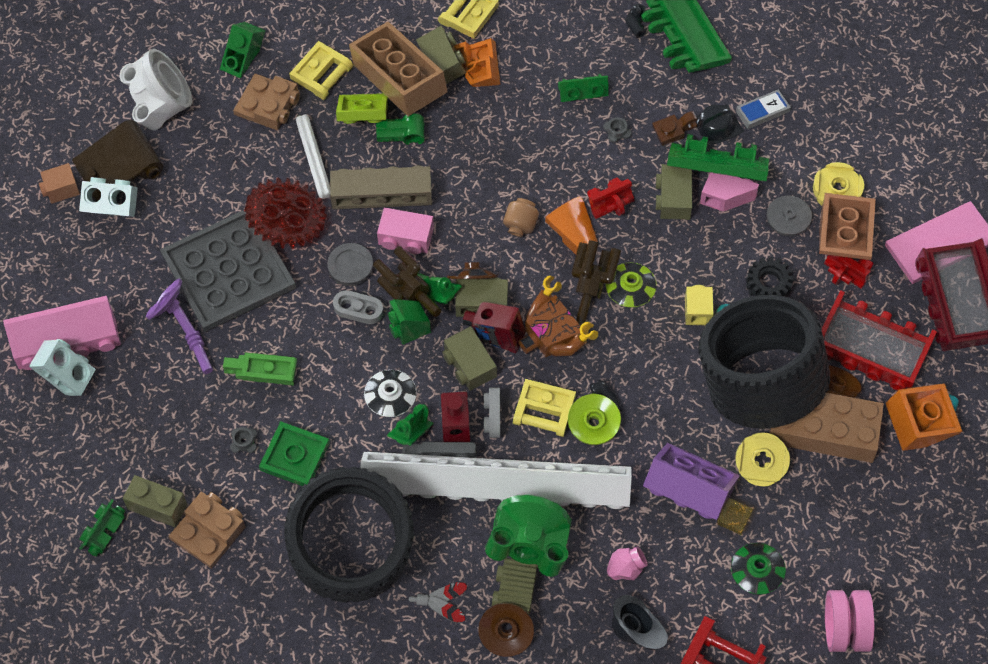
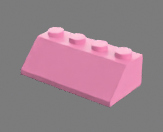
M107 296L3 320L13 358L19 369L33 370L29 366L45 340L61 339L70 345L69 349L84 357L88 356L90 352L98 350L107 352L113 350L115 346L121 345L116 319Z

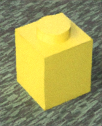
M703 285L687 287L685 294L686 325H706L713 317V288Z

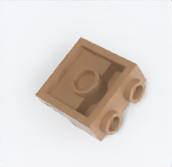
M254 74L233 110L234 115L278 131L280 125L287 122L291 106L296 105L299 101L300 92L298 91L297 83L275 76L272 80Z
M201 491L184 511L186 516L168 537L212 569L246 527L242 520L243 515L237 509L230 507L228 510L221 505L223 502L217 495L212 492L206 495Z

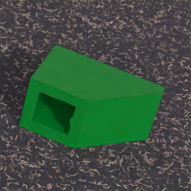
M247 22L233 24L220 70L241 78L260 51L266 30Z
M397 299L389 301L390 312H388V317L391 322L389 328L395 339L399 337L404 345L431 333L430 321L419 301Z

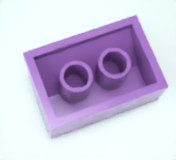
M667 443L653 459L643 486L648 488L654 495L672 499L680 507L692 508L698 511L699 515L704 518L717 520L723 512L740 475Z

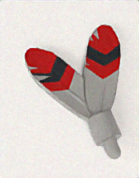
M455 582L432 592L429 596L417 594V597L411 596L409 601L416 602V605L427 606L428 604L433 611L452 622H464L465 616L462 611L447 601L462 595L467 589V585Z

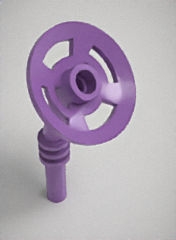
M179 278L161 294L157 303L149 309L146 318L148 320L155 318L165 311L169 314L173 313L186 333L185 339L190 350L194 351L203 373L209 374L213 371V368L203 348L204 341L200 336V332L194 329L179 305L180 302L176 299L182 285V280Z

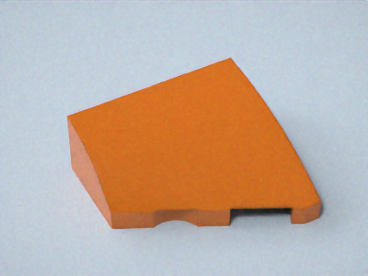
M492 38L471 45L465 41L454 46L456 51L460 50L466 61L462 65L466 71L465 78L471 86L500 85L496 42Z
M580 196L564 203L545 217V222L562 237V242L575 254L577 253L579 242L588 244L589 240L598 242L584 201Z

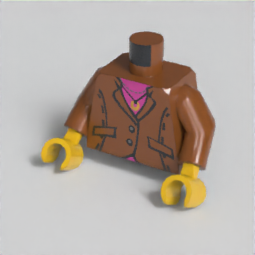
M547 276L544 279L543 286L545 290L540 291L526 315L525 331L528 335L518 341L521 349L526 354L538 347L545 357L550 355L555 357L572 356L587 343V339L595 340L598 337V332L595 330L588 334L589 329L594 324L585 322L580 326L556 295L552 297V292H558L562 288L560 282H556L554 287L551 288L550 283L554 279L553 276Z

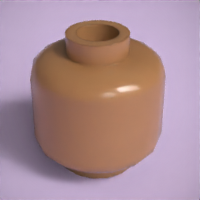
M517 198L516 201L509 203L503 219V224L509 228L508 233L522 237L523 233L530 234L533 232L539 216L535 203L523 198Z

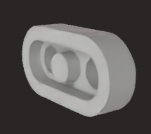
M346 290L337 293L333 299L334 311L340 317L366 324H375L383 317V305L375 297ZM346 303L351 305L347 309H344L342 307V305ZM368 310L375 311L372 315H368L366 312Z
M489 388V393H484V409H489V417H484V433H489L490 438H500V388Z

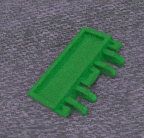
M646 0L650 9L644 11L641 15L642 20L645 23L651 22L648 26L650 33L664 31L671 44H673L663 50L665 58H672L669 62L671 69L686 67L690 73L730 63L731 55L697 0Z
M687 134L685 148H682V144H671L667 166L767 181L769 158L759 157L758 160L755 159L757 145L751 144L749 149L743 148L742 143L736 142L734 156L730 155L731 152L710 149V152H707L708 137H703L699 141L694 140L693 135Z

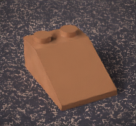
M825 193L820 218L819 254L871 260L876 199Z

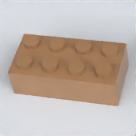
M390 22L384 23L349 44L353 65L407 116L447 93L444 72Z
M826 393L824 399L821 400V403L811 413L793 423L770 428L769 433L778 437L786 447L873 463L878 450L884 403Z

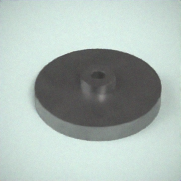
M781 196L770 203L766 217L769 226L778 234L797 236L809 228L812 212L808 204L802 199L795 196Z
M342 244L336 247L329 255L327 262L328 271L332 279L339 284L346 286L358 285L366 281L373 271V258L369 250L360 244Z

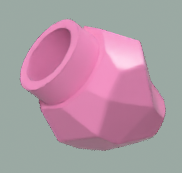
M638 546L633 549L624 548L616 550L612 553L607 567L608 576L614 580H635L642 572V568L648 565L645 555Z

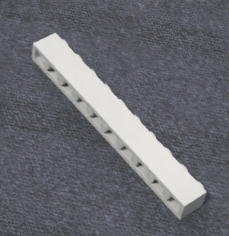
M364 452L361 459V468H366L369 472L375 471L386 477L390 484L393 483L401 491L403 497L409 494H416L423 498L447 496V498L452 500L468 497L474 498L477 501H488L489 499H500L503 501L515 495H533L544 497L560 506H567L572 503L581 504L584 507L607 505L612 509H621L624 506L630 507L631 467Z

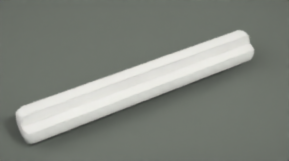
M306 114L298 116L296 118L298 130L319 198H329L330 184L309 116Z

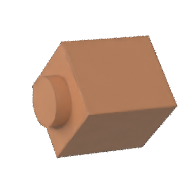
M69 163L40 172L43 182L39 183L43 197L48 196L51 204L80 195Z

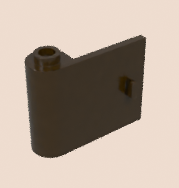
M134 120L122 122L72 159L84 181L90 182L91 177L106 179L107 184H115V180L131 182L138 176H141L143 179L152 180L160 176L164 167L141 128ZM99 189L94 190L92 195L98 202L101 199V191Z

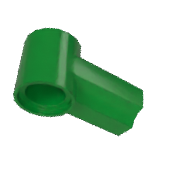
M413 113L409 116L405 115L403 119H386L376 123L377 142L403 141L406 145L415 142L422 144L425 140L424 117Z

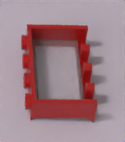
M840 290L822 327L828 360L834 359L841 362V365L848 370L854 371L857 369L864 372L873 381L882 380L887 382L896 391L912 388L937 331L932 329L929 337H925L914 332L916 324L907 321L905 327L890 322L892 314L887 311H883L880 317L867 312L868 304L864 301H859L856 307L843 302L845 292Z

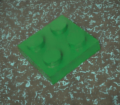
M280 421L259 465V469L262 472L297 485H307L317 472L330 444L329 438Z

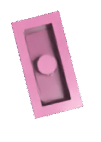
M384 208L377 231L378 245H382L389 250L402 246L412 254L427 253L434 229L433 216Z

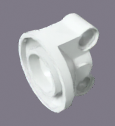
M151 49L136 62L126 64L120 71L121 82L129 86L131 96L136 102L132 113L134 121L150 130H158L166 120L190 107L192 104L191 91L184 76L173 61L162 51Z

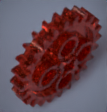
M279 177L276 179V183L267 179L266 186L259 183L258 188H252L251 195L247 196L244 212H246L245 220L249 221V228H255V236L263 235V242L271 239V246H274L276 242H280L283 249L286 243L292 249H294L296 243L304 247L305 241L312 243L314 237L318 238L320 231H323L327 214L324 213L326 207L321 205L322 198H315L316 191L308 192L309 185L299 187L300 182L298 180L291 184L289 178L286 179L285 183H282Z

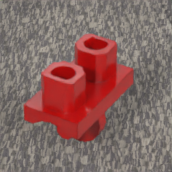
M614 178L607 184V189L600 191L599 188L595 187L587 192L591 212L595 219L612 211H615L618 216L625 213L624 206L635 201L631 190L632 182L629 179L621 181L619 178Z
M828 255L824 262L829 267L828 271L834 275L832 279L833 284L838 285L843 281L849 285L852 282L860 289L866 284L873 266V262L870 260L860 259L856 262L850 257Z

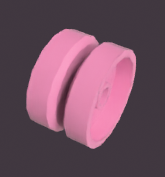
M843 590L827 591L825 629L829 652H845L849 643L855 652H870L872 650L874 611L869 590L852 591L849 601Z

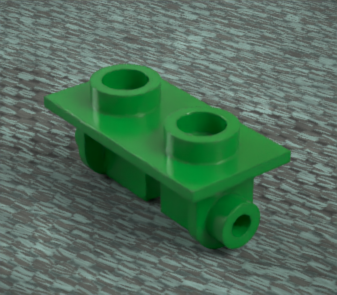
M598 74V76L583 79H562V81L558 82L561 102L608 96V76Z
M418 274L429 286L427 296L433 302L446 304L455 297V294L462 287L459 284L451 283L446 277L429 278V276L424 274Z
M424 404L416 405L412 414L410 413L405 419L398 421L396 427L387 434V437L403 445L411 446L434 424L428 421V407Z
M111 499L107 505L103 503L100 505L93 516L97 521L92 528L87 526L79 538L83 542L79 547L80 550L86 545L89 547L88 553L95 557L99 553H103V550L112 538L103 531L106 528L115 533L125 518L124 513L126 511L123 508L116 506L114 509L111 507L114 500Z

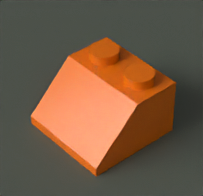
M945 384L901 389L885 403L902 451L928 447L962 432Z

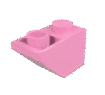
M710 173L702 190L700 204L723 212L754 201L757 197L759 184L747 178L742 179L735 176Z

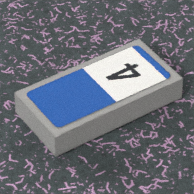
M778 89L737 106L736 113L746 128L750 129L790 112L791 107Z

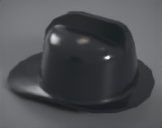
M728 104L708 106L697 116V121H695L700 135L708 137L709 144L721 143L744 132Z
M622 595L615 600L612 629L619 639L650 650L662 649L666 645L668 636L665 628L641 600L631 595Z

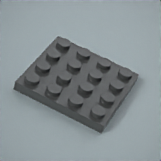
M251 207L160 249L161 255L175 280L179 278L182 280L181 291L204 332L296 288L294 280Z

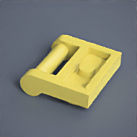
M455 0L448 10L438 17V21L440 24L451 27L474 39L498 8L499 0H471L458 18L454 16L467 0Z
M318 41L289 75L291 80L324 100L329 95L328 91L346 71L349 72L352 69L353 63L347 57ZM333 63L338 65L321 85L317 83Z
M525 379L514 414L513 424L518 426L525 424L556 432L557 436L564 437L568 424L569 410L574 403L576 392ZM528 408L559 416L560 419L559 422L532 416L525 414V409Z

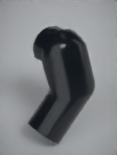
M635 4L630 9L625 20L626 25L636 38L643 37L646 33V30L641 25V15L645 11V7L641 4Z
M597 380L596 383L590 384L589 387L592 394H602L616 404L619 412L622 411L615 392L605 381Z

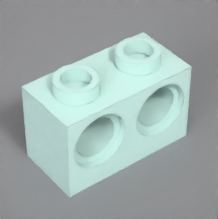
M91 177L90 182L82 181L79 211L134 217L138 187L130 186V181L115 180V184H107L106 179ZM96 189L101 191V199L98 202H94L92 199V193ZM123 191L126 194V200L123 204L119 205L116 197L119 192Z
M61 339L45 340L29 367L62 393L68 396H81L96 369L88 364L89 360L86 357L76 354L69 349L70 345Z

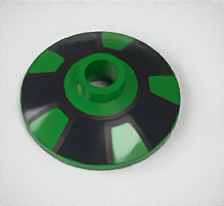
M751 543L743 546L735 553L731 562V572L735 582L743 590L753 594H767L776 590L783 582L786 573L785 563L780 553L773 547L763 543ZM756 562L763 563L764 568L758 569L755 567L754 564Z

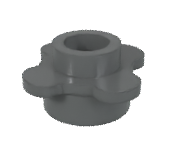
M612 118L603 125V129L609 135L608 140L615 143L618 139H628L631 136V131L627 129V122L623 118Z
M241 427L232 430L233 443L230 445V449L233 453H238L239 451L253 453L256 450L255 437H257V431L255 429Z

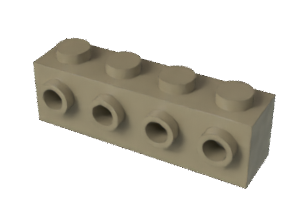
M417 165L406 168L393 166L383 169L364 168L360 170L339 169L337 171H330L332 209L432 205L430 166L423 167Z

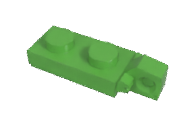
M245 352V355H239L238 359L224 358V373L236 374L235 377L237 379L294 385L297 358Z

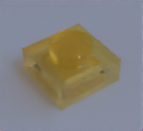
M728 498L717 520V524L742 535L753 509Z

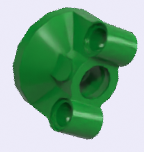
M533 495L509 497L504 499L497 507L493 530L486 543L485 552L490 559L495 561H502L507 556H510L515 561L523 564L538 565L539 571L545 576H557L568 558L566 545L569 539L572 520L565 509L544 497Z

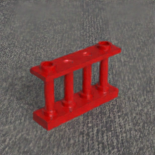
M705 616L681 664H714L704 659V655L700 654L704 645L708 647L712 645L748 664H765L767 657L763 653L766 646L760 644L756 654H753L717 636L716 632L713 631L715 621Z

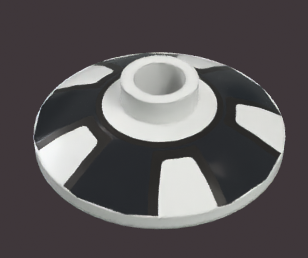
M384 370L372 376L367 382L364 397L368 407L376 414L385 417H395L405 413L412 407L416 399V387L413 380L407 374L398 370ZM387 387H393L394 391L387 392L385 391V389Z

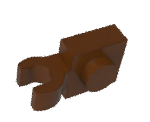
M694 111L687 112L678 120L674 114L653 122L652 127L661 145L664 146L684 139V131L697 127L695 122L697 117Z

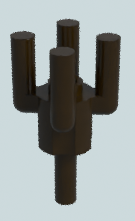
M589 240L588 244L579 242L571 272L574 278L579 279L575 292L582 296L576 317L579 325L586 322L592 298L600 299L604 283H613L621 255L620 249L612 248L611 252L602 250L598 265H594L599 243Z
M398 246L394 250V254L402 261L398 265V270L400 271L398 274H394L382 260L378 259L374 262L373 267L382 275L378 278L377 283L393 299L403 300L405 298L408 301H419L434 317L440 315L442 310L427 296L429 286L418 276L421 270L420 264L402 246Z

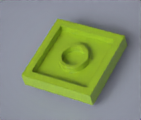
M384 93L339 95L336 110L337 121L353 124L362 120H367L370 123L386 120L388 97Z

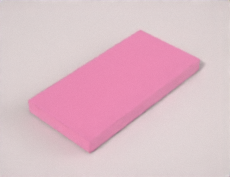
M970 201L886 241L885 246L909 281L914 284L922 280L921 273L917 272L915 260L922 248L929 249L974 242L983 238L985 248H988V224ZM972 255L935 260L938 272Z

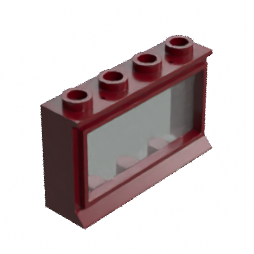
M983 238L962 244L929 249L922 248L915 260L917 272L921 273L922 292L928 298L929 317L931 320H934L935 331H937L935 339L941 345L942 351L988 344V255Z

